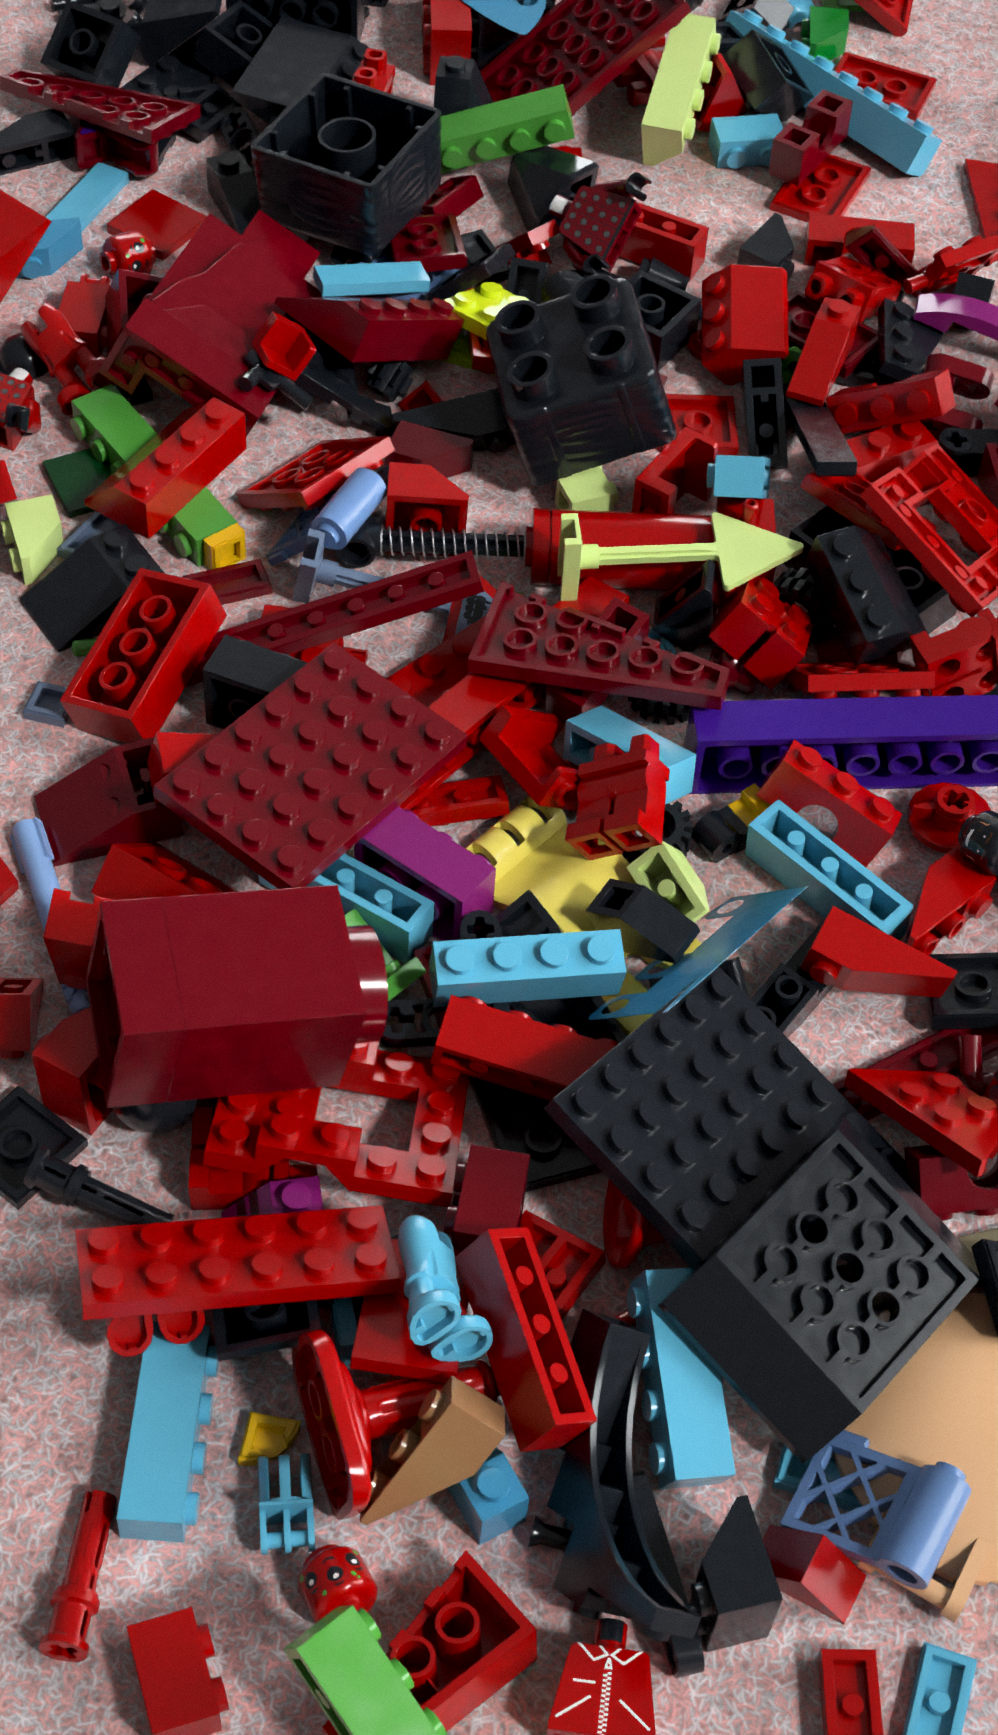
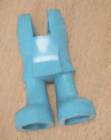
M418 1215L408 1216L399 1227L398 1245L406 1271L404 1294L409 1298V1309L406 1316L410 1338L416 1345L423 1346L429 1344L432 1357L440 1361L463 1362L480 1357L489 1350L493 1343L492 1329L489 1322L482 1316L461 1315L462 1311L459 1303L461 1297L456 1278L455 1255L449 1236L443 1232H437L434 1224L425 1217Z

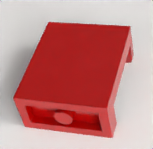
M685 426L676 439L669 443L635 479L631 512L674 514L675 504L686 493L707 502L712 488H707L708 463H715L719 447L718 442Z
M502 705L479 737L480 741L537 805L578 811L577 787L582 780L578 776L579 769L571 768L551 746L565 725L553 714Z

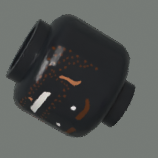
M988 810L978 815H972L963 823L959 831L958 842L960 844V853L965 861L988 874L998 876V813Z

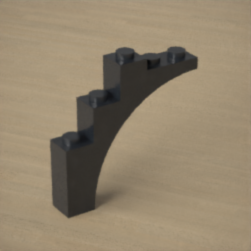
M582 1309L570 1345L597 1421L563 1447L559 1448L565 1451V1455L547 1507L565 1518L563 1526L571 1530L572 1533L553 1588L571 1600L569 1608L582 1616L598 1620L601 1618L602 1613L634 1619L638 1621L636 1629L639 1632L660 1641H668L670 1634L694 1639L701 1616L680 1599L659 1570L649 1549L635 1498L632 1472L633 1416L638 1383L651 1334L623 1320Z

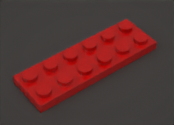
M383 1205L75 1229L83 1320L399 1293L401 1278Z

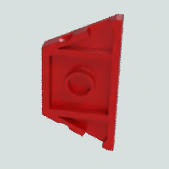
M848 1069L844 1083L845 1087L974 1176L980 1177L984 1174L989 1158L993 1159L998 1152V1107H996L994 1101L987 1097L979 1096L961 1084L959 1078L944 1072Z

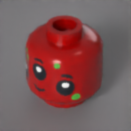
M131 230L116 234L105 240L99 256L100 265L103 271L109 274L111 278H114L118 268L150 274L156 262V250L152 241L138 231Z
M330 1544L316 1549L306 1558L298 1576V1591L316 1623L338 1606L353 1605L357 1611L362 1608L369 1614L377 1599V1584L363 1558L356 1549L347 1546Z

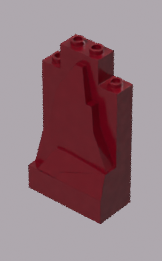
M260 209L242 235L210 213L150 297L142 301L124 326L99 373L131 395L145 373H147L193 406L214 397L245 413L247 437L278 389L276 388L271 392L258 383L251 391H243L239 387L238 381L251 369L243 360L252 349L255 350L251 342L271 312L274 311L281 316L285 315L286 312L274 304L276 297H322L319 289L304 280L319 257L320 252Z

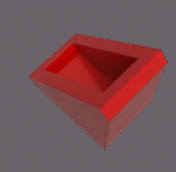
M769 1525L763 1537V1542L780 1591L844 1625L867 1575L824 1534Z

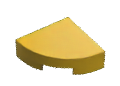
M250 1412L238 1456V1465L257 1466V1458L259 1456L268 1455V1459H270L268 1462L277 1459L279 1455H283L295 1442L301 1429V1421Z

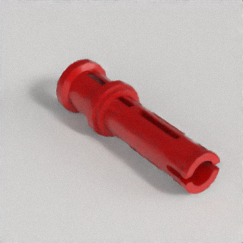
M92 1490V1493L86 1491L83 1494L80 1516L75 1529L65 1576L63 1577L62 1585L58 1586L51 1594L50 1606L53 1608L48 1633L40 1638L38 1645L39 1651L51 1659L81 1662L89 1654L90 1648L86 1643L91 1617L99 1612L100 1600L95 1592L97 1580L106 1550L111 1522L118 1502L113 1494L103 1490Z

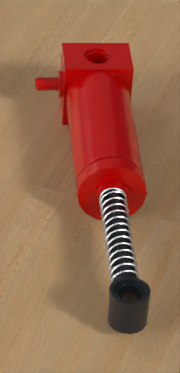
M717 497L715 512L776 533L774 499ZM533 508L532 526H526L524 535H518L517 531L514 532V535H508L506 530L503 534H497L495 530L493 534H486L485 530L480 534L476 533L474 529L472 533H465L464 529L461 530V533H456L453 528L450 532H444L443 528L440 529V532H433L432 527L429 531H422L421 527L419 531H412L411 527L408 528V531L401 530L400 526L398 530H391L390 526L387 527V530H383L382 523L376 522L375 518L370 515L343 549L335 550V554L342 564L352 568L368 566L375 558L380 559V556H383L385 552H391L393 556L396 552H402L403 556L406 555V552H409L414 557L417 553H423L424 557L427 556V553H433L435 558L438 554H444L445 558H447L448 554L458 555L472 550L473 555H476L477 559L480 558V555L487 556L488 560L490 556H497L498 560L501 559V556H506L509 561L511 557H518L519 561H521L523 557L525 567H530V585L546 586L548 584V586H561V576L557 575L561 514L578 513L583 544H598L599 547L714 543V536L711 525L712 515L551 509L550 511V509ZM706 561L599 565V569H581L579 584L591 576L615 589L669 591ZM713 561L716 564L720 606L736 588L730 591L723 590L719 564L717 561ZM776 567L757 577L759 579L765 578L773 583Z

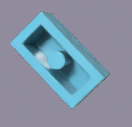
M778 114L711 118L708 145L717 169L769 166L773 138L783 130Z

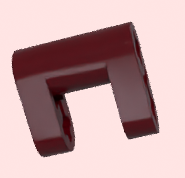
M942 353L931 354L926 358L923 373L949 369L953 394L974 400L985 399L990 395L994 375L988 368ZM954 408L942 416L919 420L937 440L940 433L947 428L982 429L983 427L982 420L977 416Z

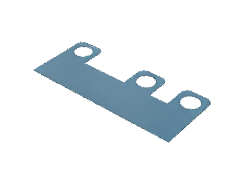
M808 886L730 898L708 913L705 919L733 917L692 953L683 954L677 964H673L664 971L648 974L647 972L650 968L663 962L656 959L636 975L635 980L663 977L652 988L644 993L619 995L609 999L589 1016V1020L655 1014L692 983L663 1011V1013L668 1012ZM744 901L742 905L730 912L717 913L721 907L730 902ZM629 1000V1003L618 1011L609 1014L601 1013L605 1007L616 1001Z

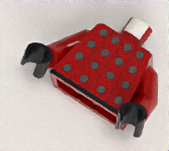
M15 368L9 376L0 373V447L12 451L17 448L25 432L37 433L42 427L41 407L35 400L32 376L22 368Z

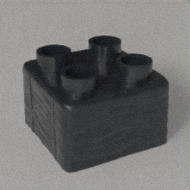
M323 73L319 75L251 143L259 209L302 240L317 238L344 248L345 254L356 261L366 262L380 258L386 252L387 245L412 219L421 213L423 205L440 186L441 111L434 107L392 95L332 74Z
M603 274L591 275L576 283L570 294L538 305L530 300H518L509 303L497 313L495 320L487 326L486 339L504 415L525 470L534 486H541L590 468L605 465L620 458L642 453L671 443L676 439V426L657 367L651 340L647 333L635 292L628 280L624 278L613 279Z

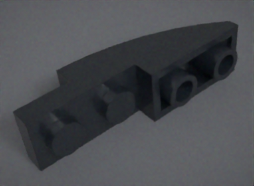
M826 917L785 965L781 963L751 998L754 1004L766 1014L787 1038L805 1021L834 987L817 982L809 973L800 969Z

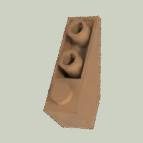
M452 1375L440 1391L433 1389L426 1396L419 1409L418 1420L410 1430L403 1428L396 1435L389 1448L388 1458L380 1469L372 1468L370 1473L371 1498L367 1507L360 1512V1522L368 1525L475 1475L505 1437L504 1407Z

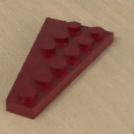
M20 68L0 76V90L11 93L17 98L33 101L88 121L89 124L102 126L151 145L163 138L170 137L172 133L179 129L187 128L188 124L200 118V104Z
M502 580L467 659L469 673L721 710L730 682L729 668L687 652L675 655L660 649L659 641L649 637L639 641L627 636L626 629L572 607L562 610L546 604V597L532 593L529 597L514 592V585Z

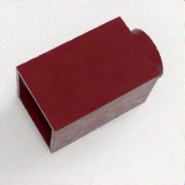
M338 885L100 902L85 980L107 1108L337 1086L340 1084L355 1044L377 1042L384 1033L388 1011V986L382 948L377 934L371 926H347Z

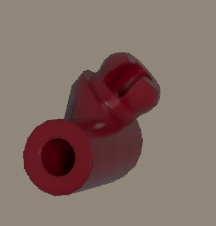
M981 1035L958 1036L959 1072L967 1087L979 1096H983L995 1072H983Z

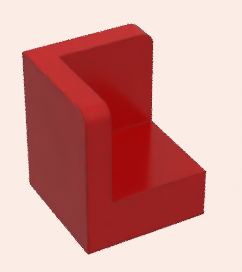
M274 311L271 312L251 342L266 367L294 381L297 380L316 353V347L304 327Z

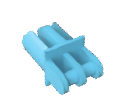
M300 1453L301 1473L299 1475L302 1497L291 1496L289 1454L279 1455L280 1497L271 1500L268 1455L259 1456L257 1462L261 1555H268V1549L285 1548V1553H292L291 1547L308 1546L309 1552L315 1551L311 1455L309 1453ZM307 1522V1529L291 1531L290 1523ZM284 1524V1531L267 1532V1525Z

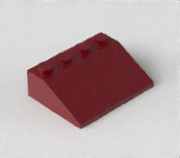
M276 297L274 303L351 362L448 360L465 321L453 312L454 307L450 303L439 298H433L430 301L416 298L397 299L381 297Z

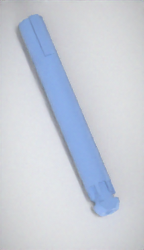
M34 817L33 819L17 822L12 828L10 840L20 871L23 875H26L43 931H45L54 888L61 889L52 863V860L55 858L43 822ZM61 984L66 1003H69V1009L73 1014L90 1007L87 989H74Z

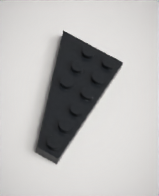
M203 29L121 88L147 94L160 91L162 96L166 97L176 95L178 88H198L201 85L211 84L215 74L193 59ZM80 119L81 127L90 125L88 121ZM181 129L172 133L170 137L158 141L159 165L163 162L164 155L169 147L173 146L176 136Z

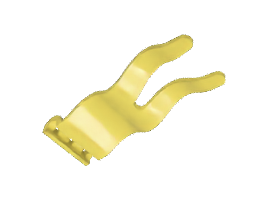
M530 796L525 798L465 848L473 854H484L496 868L494 906L504 910L527 890H530L564 933L596 931L585 910L609 879L637 884L626 868L629 862L622 854L589 861L565 841L567 821L563 809L539 806ZM534 809L540 810L548 822L545 823ZM508 830L511 831L519 839L521 843L519 846L512 839V837L506 833ZM598 838V845H604L605 843ZM694 939L684 954L692 953L702 943ZM624 952V957H625V958L628 957V956H630V955H635V954H630V953ZM641 956L648 963H652L654 960H656ZM663 961L655 966L667 969L674 963ZM627 971L619 994L604 995L602 997L606 1002L615 996L644 993L648 990ZM619 1000L608 1005L613 1013L626 1006L629 1000ZM653 1014L617 1017L615 1019L623 1032L628 1036Z

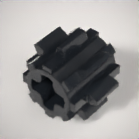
M405 361L372 362L366 372L369 378L365 384L377 394L394 402L398 395L404 397L413 382L410 375L414 369Z

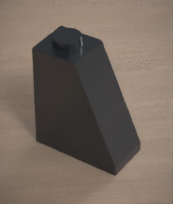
M440 56L435 79L433 107L441 111V116L493 103L475 60L464 59L460 56Z
M549 146L513 155L507 183L526 230H532L555 219L559 228L563 220L549 214V208L554 197L559 194L573 201L581 186L592 187L596 183L599 165L594 161Z

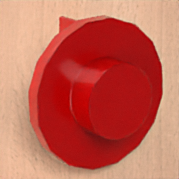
M941 782L927 785L914 794L907 808V823L912 834L922 844L935 851L947 854L955 847L960 850L958 835L963 823L972 815H978L991 809L987 801L974 790L960 784Z

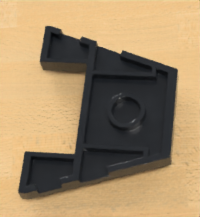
M285 313V315L283 316V317H285V318H287V319H289V320H291V321H293V322H295V323H297V324L303 326L301 323H299L297 320H295V319H294L293 317H291L289 314ZM303 326L316 347V353L294 382L328 405L334 400L346 408L348 418L360 425L363 421H366L378 429L375 436H389L391 438L395 432L391 407L359 395L352 362Z

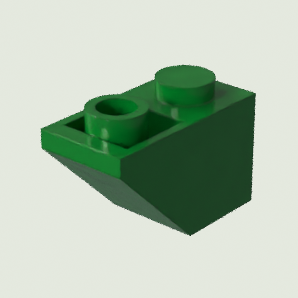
M810 6L808 19H802L800 29L801 43L810 48L809 55L814 58L820 55L831 61L844 54L849 31V9Z

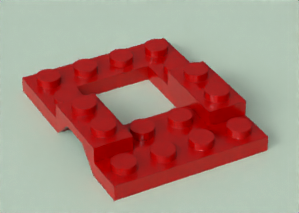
M938 443L924 450L903 469L897 467L871 483L860 494V497L866 502L865 506L868 512L875 519L883 521L890 528L896 543L905 551H910L919 560L924 574L932 581L939 582L949 593V599L953 606L960 612L967 613L969 617H974L978 611L987 607L998 597V509ZM930 501L934 505L933 511L937 517L945 523H950L960 534L962 544L969 551L977 553L980 558L967 567L916 511L917 508Z
M379 1041L356 1043L340 1084L327 1087L417 1102L409 1151L360 1143L362 1128L315 1120L322 1087L219 1097L204 1150L203 1165L256 1174L283 1159L325 1165L349 1191L448 1208L451 1205L454 1189L453 1184L457 1168L469 1075L430 1064L431 1059L411 1056L401 1052L393 1053L378 1050Z

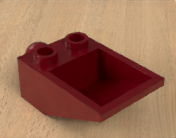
M155 737L113 747L34 796L40 820L43 822L55 858L52 860L54 867L108 855L112 844L153 843L183 835L180 816L161 802H154L147 760Z

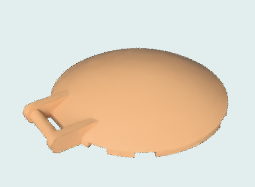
M968 1293L870 1406L844 1429L868 1438L870 1442L869 1449L921 1468L924 1465H935L939 1461L946 1462L957 1467L965 1474V1482L971 1488V1495L934 1572L952 1582L951 1588L944 1586L934 1579H931L928 1587L924 1590L911 1588L889 1577L880 1568L859 1561L857 1567L872 1575L875 1570L941 1609L939 1614L953 1623L956 1622L961 1614L974 1584L987 1586L989 1582L998 1583V1336L986 1296L977 1293ZM889 1309L877 1317L888 1322L890 1318ZM833 1453L841 1477L857 1471L853 1459ZM861 1463L863 1469L870 1466V1465ZM887 1473L868 1481L876 1501L897 1493L904 1478ZM863 1483L851 1488L862 1506L870 1503ZM888 1511L881 1513L883 1519L885 1518ZM876 1516L867 1519L875 1528L866 1545L867 1547H871L880 1528Z

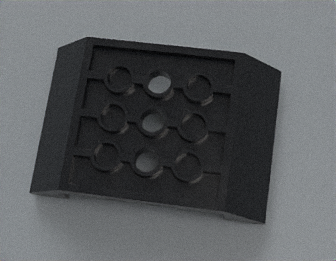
M845 1117L841 1118L811 1149L813 1153L706 1262L690 1272L658 1305L802 1464L813 1457L870 1406L980 1278L973 1254ZM801 1220L810 1222L817 1229L819 1235L817 1244L811 1243L803 1237L800 1230ZM837 1259H843L851 1265L854 1271L853 1283L847 1282L839 1276L836 1269ZM874 1297L880 1298L887 1304L890 1311L888 1322L879 1319L875 1315L872 1308V1299Z

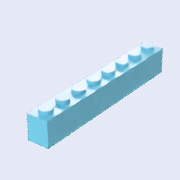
M745 9L744 13L730 10L725 22H730L743 36L753 29L782 46L814 96L804 105L805 108L823 89L853 101L847 135L906 174L919 177L925 173L942 142V139L932 134L933 126L920 119H916L914 122L907 118L908 110L891 102L890 106L882 101L884 95L868 86H866L865 90L857 85L859 79L845 71H841L840 74L833 70L835 64L820 55L814 58L808 54L810 48L794 39L792 42L784 39L787 33L771 24L768 27L761 24L763 18L748 9Z

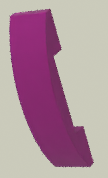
M919 294L915 304L913 319L945 333L952 322H955L998 341L997 306L982 300L956 294Z

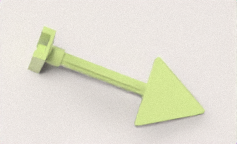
M713 512L711 525L714 543L599 547L598 544H583L578 513L561 514L557 575L561 576L560 599L561 601L577 600L581 569H599V565L707 561L709 559L718 562L723 590L730 591L801 554L804 545L790 538Z

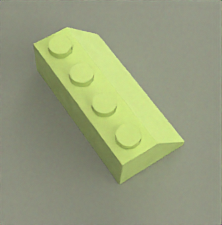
M688 14L669 32L641 123L644 165L654 166L681 154L686 139L692 140L696 124V119L693 118L694 112L700 111L702 108L704 90L701 89L703 82L709 83L713 67L710 59L712 55L718 54L721 42V34L716 33V18Z

